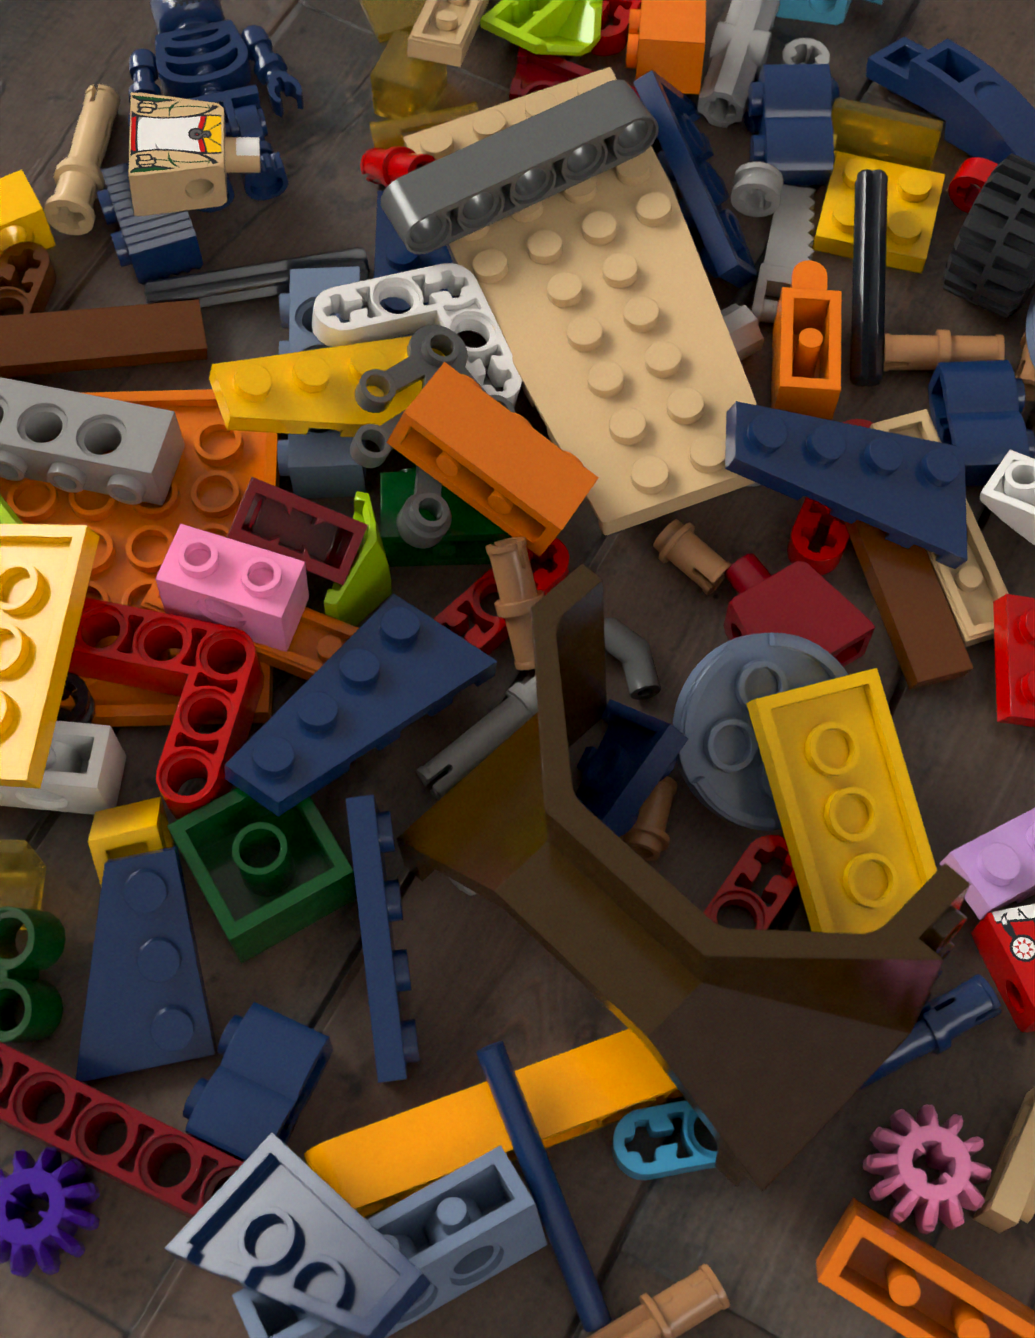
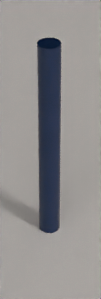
M503 1041L490 1044L479 1049L476 1055L583 1328L586 1332L599 1330L612 1321L611 1315Z

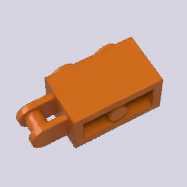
M642 0L641 10L630 9L626 68L636 69L635 81L653 70L681 93L700 95L705 50L706 0Z
M807 260L798 263L794 267L790 288L782 287L772 337L771 408L832 420L841 392L842 291L827 290L828 275L825 267L816 261Z

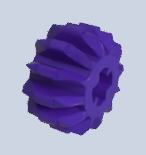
M46 1147L35 1162L29 1152L21 1149L14 1153V1173L9 1174L0 1168V1265L10 1259L11 1273L18 1277L26 1278L37 1262L42 1272L53 1275L58 1273L60 1268L59 1249L62 1248L76 1258L84 1254L86 1249L83 1243L76 1239L74 1235L78 1228L89 1231L98 1228L100 1219L92 1213L81 1210V1208L99 1198L100 1192L93 1183H80L84 1177L86 1166L76 1158L62 1165L61 1153L55 1148ZM40 1197L49 1203L48 1213L39 1211L38 1214L44 1220L37 1226H33L24 1221V1215L26 1211L32 1213L35 1211L29 1204L34 1199Z

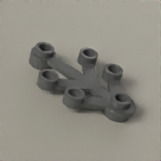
M440 325L421 327L412 335L408 343V357L386 371L372 369L362 375L355 389V399L358 405L365 411L371 413L383 412L389 407L395 394L420 380L422 381L423 389L444 362L460 374L467 375L476 381L465 367L468 359L467 348L463 340L449 328ZM432 348L439 350L445 356H440L436 354L432 350ZM366 386L380 388L384 393V397L372 395ZM490 395L508 410L515 413V409L508 399L500 395ZM404 411L381 426L366 424L357 430L350 444V454L357 464L366 468H375L385 461L389 452L394 449L386 442ZM371 440L375 442L380 452L368 451L361 441ZM417 465L414 495H411L399 511L396 526L398 533L405 542L413 547L425 549L431 548L441 541L450 528L452 515L447 502L441 497L442 484ZM419 509L429 511L437 521L426 520L421 516Z

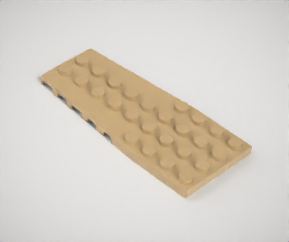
M611 67L404 136L405 147L413 149L417 154H428L438 160L606 82L617 79ZM652 146L633 159L446 245L453 263L470 270L477 279L512 353L513 364L522 379L523 391L531 406L537 408L547 426V433L551 442L560 449L575 455L584 467L599 477L586 495V499L598 518L599 529L602 534L610 535L756 483L725 469L726 412L736 401L757 405L671 183Z

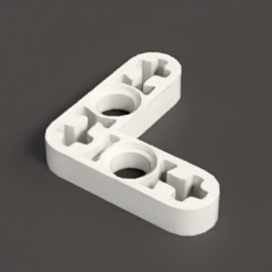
M454 263L433 265L332 287L322 291L316 297L312 316L313 333L320 342L329 347L385 340L415 333L419 328L427 325L444 326L456 334L467 330L478 332L485 338L487 343L479 348L466 347L468 359L465 367L488 395L503 396L515 407L522 379L513 364L512 353L477 279L465 267ZM451 295H454V296L460 295V296H459V298H452ZM388 297H397L406 301L411 309L403 314H394L383 309L380 302ZM366 305L368 307V310L367 308L362 309V306ZM339 313L343 320H349V322L341 323L337 316H330V314ZM489 364L487 374L492 385H483L486 374L485 366ZM494 387L504 388L502 392H496Z

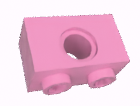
M180 524L155 578L165 613L235 627L245 631L252 638L253 642L284 652L288 651L309 600L304 561L184 524Z

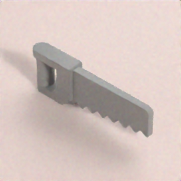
M783 184L779 207L773 213L764 263L760 265L751 311L757 318L758 326L760 322L771 324L775 322L779 302L764 299L765 295L780 298L782 287L790 288L791 276L794 267L802 261L812 260L814 250L811 247L814 237L811 235L814 230L812 222L815 215L812 211L815 201L812 198L814 197L815 189Z

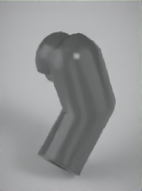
M605 617V657L610 653L622 662L630 697L640 700L657 695L661 691V686L649 643L618 619Z

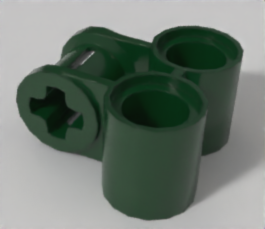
M11 906L0 908L1 1043L30 1042L45 1039L55 1031L61 1022L63 1005L59 992L48 981L39 979V971L48 969L59 960L66 942L65 929L59 918L48 911ZM25 925L28 931V942L22 954H19L16 949V935L21 926ZM20 994L24 1001L25 1013L21 1023L17 1025L13 1019L12 1008L14 1001Z

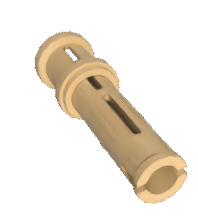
M98 84L95 100V86L91 85L86 90L84 105L76 126L70 153L67 158L56 166L54 180L57 187L54 195L46 200L44 207L47 222L56 230L69 235H83L92 230L96 217L92 208L94 200L98 198L96 192L103 190L105 185L100 168L121 100L115 90L103 84Z

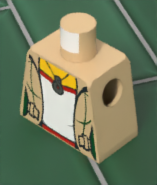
M131 92L128 176L134 216L222 206L227 202V173H261L260 138L226 137L224 108L218 103Z

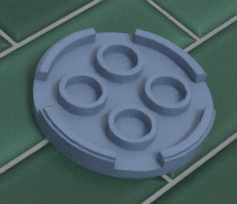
M756 633L727 641L708 653L697 664L685 681L675 706L673 726L688 738V741L677 755V764L685 783L701 804L718 817L742 827L761 831L782 829L746 703L757 698L848 675L839 661L821 646L802 637L786 633Z

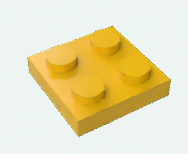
M837 151L812 249L853 259L855 182L857 175L865 169L872 171L880 169L888 176L886 266L922 274L927 259L945 174Z

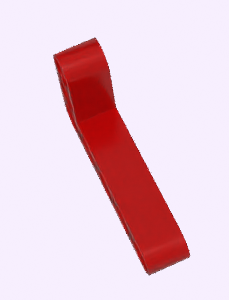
M85 597L68 672L82 677L180 697L156 772V782L159 791L173 816L178 820L229 793L233 784L225 779L224 765L246 743L264 685V674L252 638L245 631L231 626ZM118 636L111 645L103 648H94L103 638ZM171 648L181 649L179 654L172 659L166 661L156 660L158 655L165 650ZM231 661L244 662L243 666L236 672L230 674L218 673L219 668L225 663ZM214 718L226 720L224 726L211 734H201L198 732L200 726L208 720ZM193 778H204L207 780L204 788L196 794L190 796L178 794L181 785L187 780Z

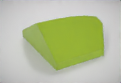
M502 0L480 18L481 28L534 54L582 56L591 52L600 40L603 0Z
M359 491L356 492L354 498L353 519L368 526L344 585L334 582L332 589L327 590L324 599L325 615L353 626L358 625L392 594L390 569L371 499L368 493Z

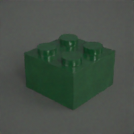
M236 788L167 825L241 964L357 899L354 870L310 796L282 815L277 816L242 790Z

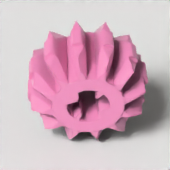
M924 1105L920 1108L916 1121L904 1109L895 1111L890 1117L892 1130L878 1127L870 1136L873 1145L881 1153L868 1155L863 1160V1169L865 1171L884 1176V1180L880 1181L869 1191L872 1200L880 1201L891 1194L897 1202L890 1211L889 1219L895 1224H900L914 1210L915 1223L921 1234H929L934 1231L938 1218L950 1230L964 1224L962 1208L976 1211L982 1207L985 1201L980 1191L973 1184L984 1183L991 1178V1169L982 1163L972 1162L970 1159L971 1156L984 1147L983 1139L971 1137L963 1143L957 1136L963 1127L962 1116L953 1114L940 1127L938 1115L933 1105ZM922 1154L926 1155L928 1167L939 1169L940 1176L930 1184L927 1183V1176L924 1170L913 1168V1162Z

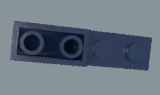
M903 37L868 57L866 77L887 88L891 93L900 95L924 108L931 115L944 119L946 121L944 140L965 151L973 158H985L997 164L1011 153L1035 163V108L995 69L967 49L948 38L927 49Z

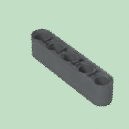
M624 80L609 81L399 177L384 190L381 196V207L407 250L413 254H426L637 157L653 144L658 135L659 126L656 119L630 84Z

